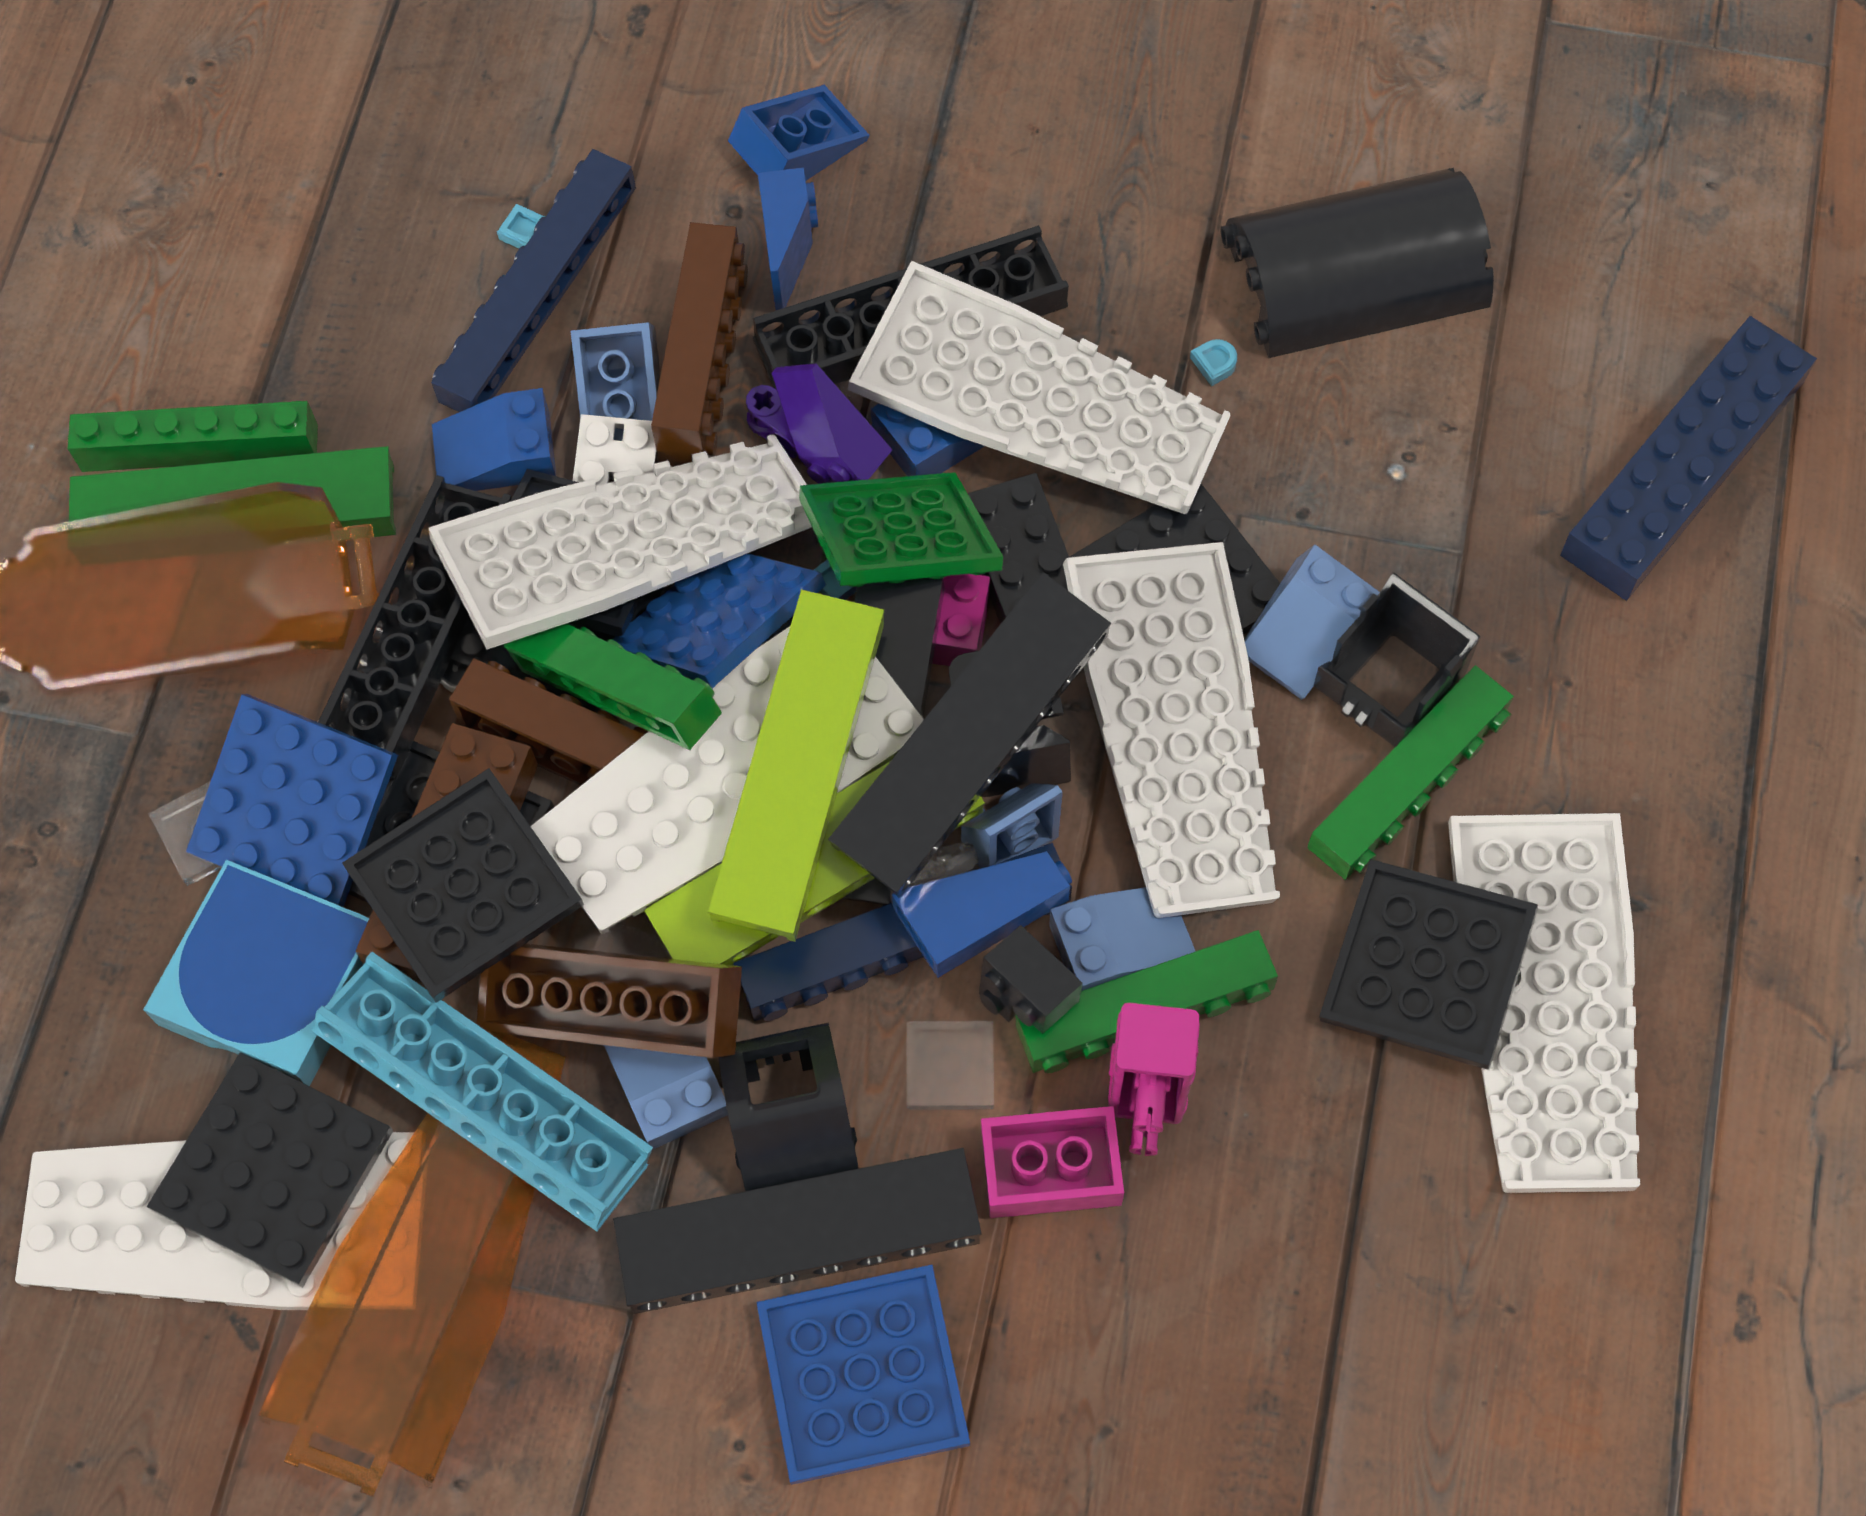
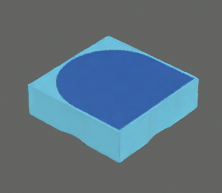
M226 860L143 1010L158 1026L211 1048L228 1050L238 1055L241 1052L310 1086L331 1044L311 1031L315 1023L316 1011L321 1006L325 1007L364 965L355 951L369 918Z

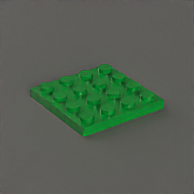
M956 472L800 485V503L840 586L860 587L867 583L888 581L901 583L909 579H942L950 575H982L986 572L1002 571L1003 555Z

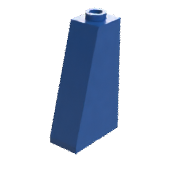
M1046 851L908 887L900 898L895 894H891L892 906L937 978L1005 939L1020 925L1025 927L1050 912V909L1069 901V884L1072 883V878L1061 861L1054 863Z

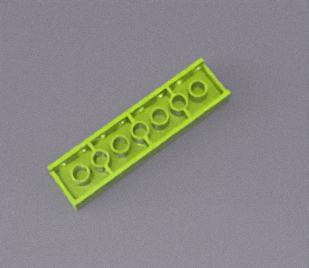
M801 589L708 908V914L712 921L720 922L721 920L787 937V940L796 942L883 631V609Z
M890 762L837 793L801 923L875 878L840 850H836L831 845V842L828 841V838ZM982 797L977 800L955 829L983 813L985 802ZM721 864L644 909L671 957L676 960L733 965L734 962L743 959L780 935L721 920L716 922L710 919L708 908Z

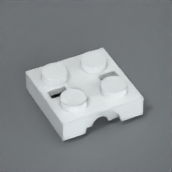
M581 414L573 481L583 482L593 479L596 486L608 483L609 477L614 480L615 473L631 470L634 477L654 472L653 464H655L657 450L651 429L652 421ZM615 428L624 429L622 441L614 440Z

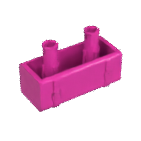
M1125 1003L1121 1008L1117 1020L1115 1043H1112L1108 1105L1114 1106L1115 1117L1133 1119L1131 1145L1129 1146V1151L1133 1154L1141 1155L1143 1137H1145V1156L1157 1155L1158 1133L1163 1131L1162 1124H1179L1186 1113L1188 1094L1191 1084L1195 1079L1196 1061L1199 1053L1198 1038L1200 1024L1199 1014L1196 1010L1137 1003Z

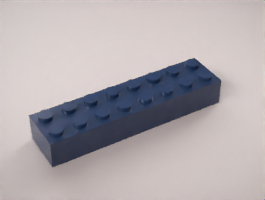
M1749 316L1572 529L1560 556L1627 601L1804 384L1817 358L1752 316Z

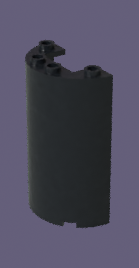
M1454 168L1232 217L1220 229L1224 248L1231 249L1235 262L1245 259L1248 267L1246 269V280L1249 290L1251 292L1256 291L1261 305L1258 322H1254V334L1258 345L1264 344L1268 358L1491 307L1494 275L1492 267H1485L1488 259L1486 249H1491L1485 218L1471 183L1461 171L1455 172Z

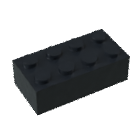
M1037 473L968 493L1003 555L1002 571L982 574V576L990 577V598L1000 625L1042 572L1068 590L1063 563L1066 558H1069Z

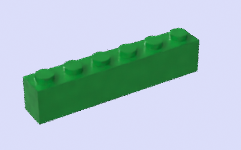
M308 401L70 414L67 449L82 472L176 467L317 453L318 423Z
M566 623L504 644L522 672L688 750L693 748L722 714L713 699L715 695L713 689L702 679L695 678L691 680L683 676L670 665L662 667L641 652L633 654L612 639L606 642L585 627L577 629Z
M1475 665L1312 832L1307 848L1345 881L1355 870L1362 874L1367 869L1370 859L1374 860L1377 856L1373 851L1382 842L1390 845L1404 828L1401 822L1410 813L1414 817L1418 816L1431 800L1428 794L1437 785L1442 789L1447 786L1458 772L1455 766L1464 757L1470 761L1485 744L1482 738L1490 730L1497 733L1507 723L1512 715L1508 709L1514 696Z
M1259 930L1082 990L1079 1002L1043 1034L1033 1025H1025L1017 1016L1015 1027L1033 1073L1044 1070L1047 1074L1054 1073L1067 1067L1069 1061L1075 1058L1085 1056L1086 1059H1094L1109 1052V1047L1116 1040L1118 1015L1125 1003L1196 1010L1199 1015L1206 1013L1207 1017H1214L1227 1012L1233 1003L1245 999L1247 1003H1255L1270 996L1271 990L1275 988L1278 974Z

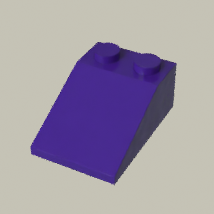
M817 364L776 367L772 372V376L798 458L808 468L807 473L810 478L818 484L869 480L890 454L892 448Z

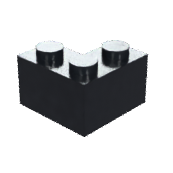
M1020 925L983 957L979 995L981 1002L991 1013L995 1015L999 1013L1008 1022L1017 1016L1025 1025H1033L1043 1034L1079 1002L1083 983Z

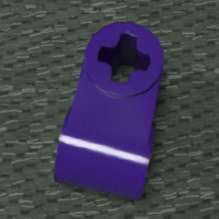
M760 385L751 389L746 396L748 427L765 440H767L768 435H775L788 456L791 458L797 457V451L777 390L768 385Z

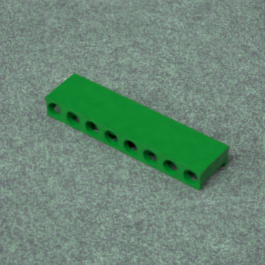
M384 446L70 477L68 548L74 552L82 565L396 535L393 509L394 464L390 457L389 447Z

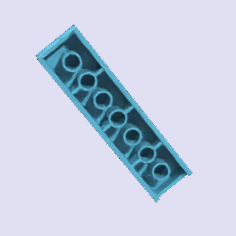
M371 952L366 957L365 964L325 1007L321 1006L316 1011L312 1032L595 1231L601 1228L648 1168L649 1164L647 1162L653 1149L652 1146L444 1001L440 1000L436 1003L427 989L374 952Z

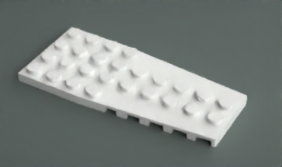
M911 261L848 384L849 391L955 436L1183 514H1187L1230 418V412L1225 410L1221 415L1201 405L1202 398L1190 392L1186 397L1166 387L1167 380L1155 374L1150 379L1130 369L1132 363L1119 356L1114 361L1097 352L1098 345L1084 338L1079 343L1063 335L1064 328L1021 306L914 261Z
M768 435V443L745 447L744 442L730 445V453L709 458L706 451L692 454V462L671 467L667 460L653 464L654 472L633 477L632 471L627 470L615 473L614 482L598 486L591 479L543 491L444 522L428 529L430 540L486 649H490L624 604L627 601L809 529L812 526L799 500L800 485L807 484L775 435Z
M1223 542L1066 558L1063 567L1068 591L1111 622L1108 637L1086 663L1084 671L1154 916L1156 918L1273 903L1280 897V891L1275 890L1273 866L1276 865L1274 850H1270L1267 827L1270 825L1269 809L1265 810L1262 787L1265 785L1263 768L1259 769L1257 748L1260 746L1258 727L1254 728L1252 709L1255 705L1249 660Z
M790 626L755 649L713 688L715 693L713 699L722 714L691 750L649 731L531 826L582 898L584 903L582 908L601 934L609 932L608 928L631 915L635 917L642 913L646 906L669 893H673L683 887L684 884L722 863ZM876 656L838 792L890 762L924 720Z
M1620 813L1451 816L1448 825L1453 881L1538 904L1537 915L1490 1070L1481 1068L1502 1189L1505 1193L1635 1191L1640 1185V1179L1637 1178L1639 1135H1636L1638 1093H1635L1637 1050H1634V1027L1636 1026V1007H1633V987L1635 986L1634 932Z
M393 1132L303 1288L147 1208L148 1203L187 1140L34 1152L31 1161L15 1281L23 1287L33 1285L53 1287L56 1290L65 1291L77 1289L96 1291L99 1294H132L154 1299L166 1297L182 1299L187 1302L204 1303L205 1301L232 1306L276 1310L415 1311L430 1137L426 1132Z

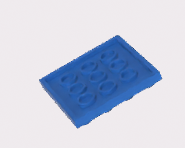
M747 553L675 582L673 587L661 597L651 601L647 609L633 622L629 623L623 636H615L612 640L633 654L637 652L645 654L654 663L662 667L665 665L674 667L683 676L691 680L700 678L713 689L794 615L801 589L819 593L826 586V583L818 571Z
M241 694L186 852L221 867L226 860H229L344 907L353 879L342 862L365 848L398 755L249 694Z
M933 1265L756 1302L791 1485L970 1446Z

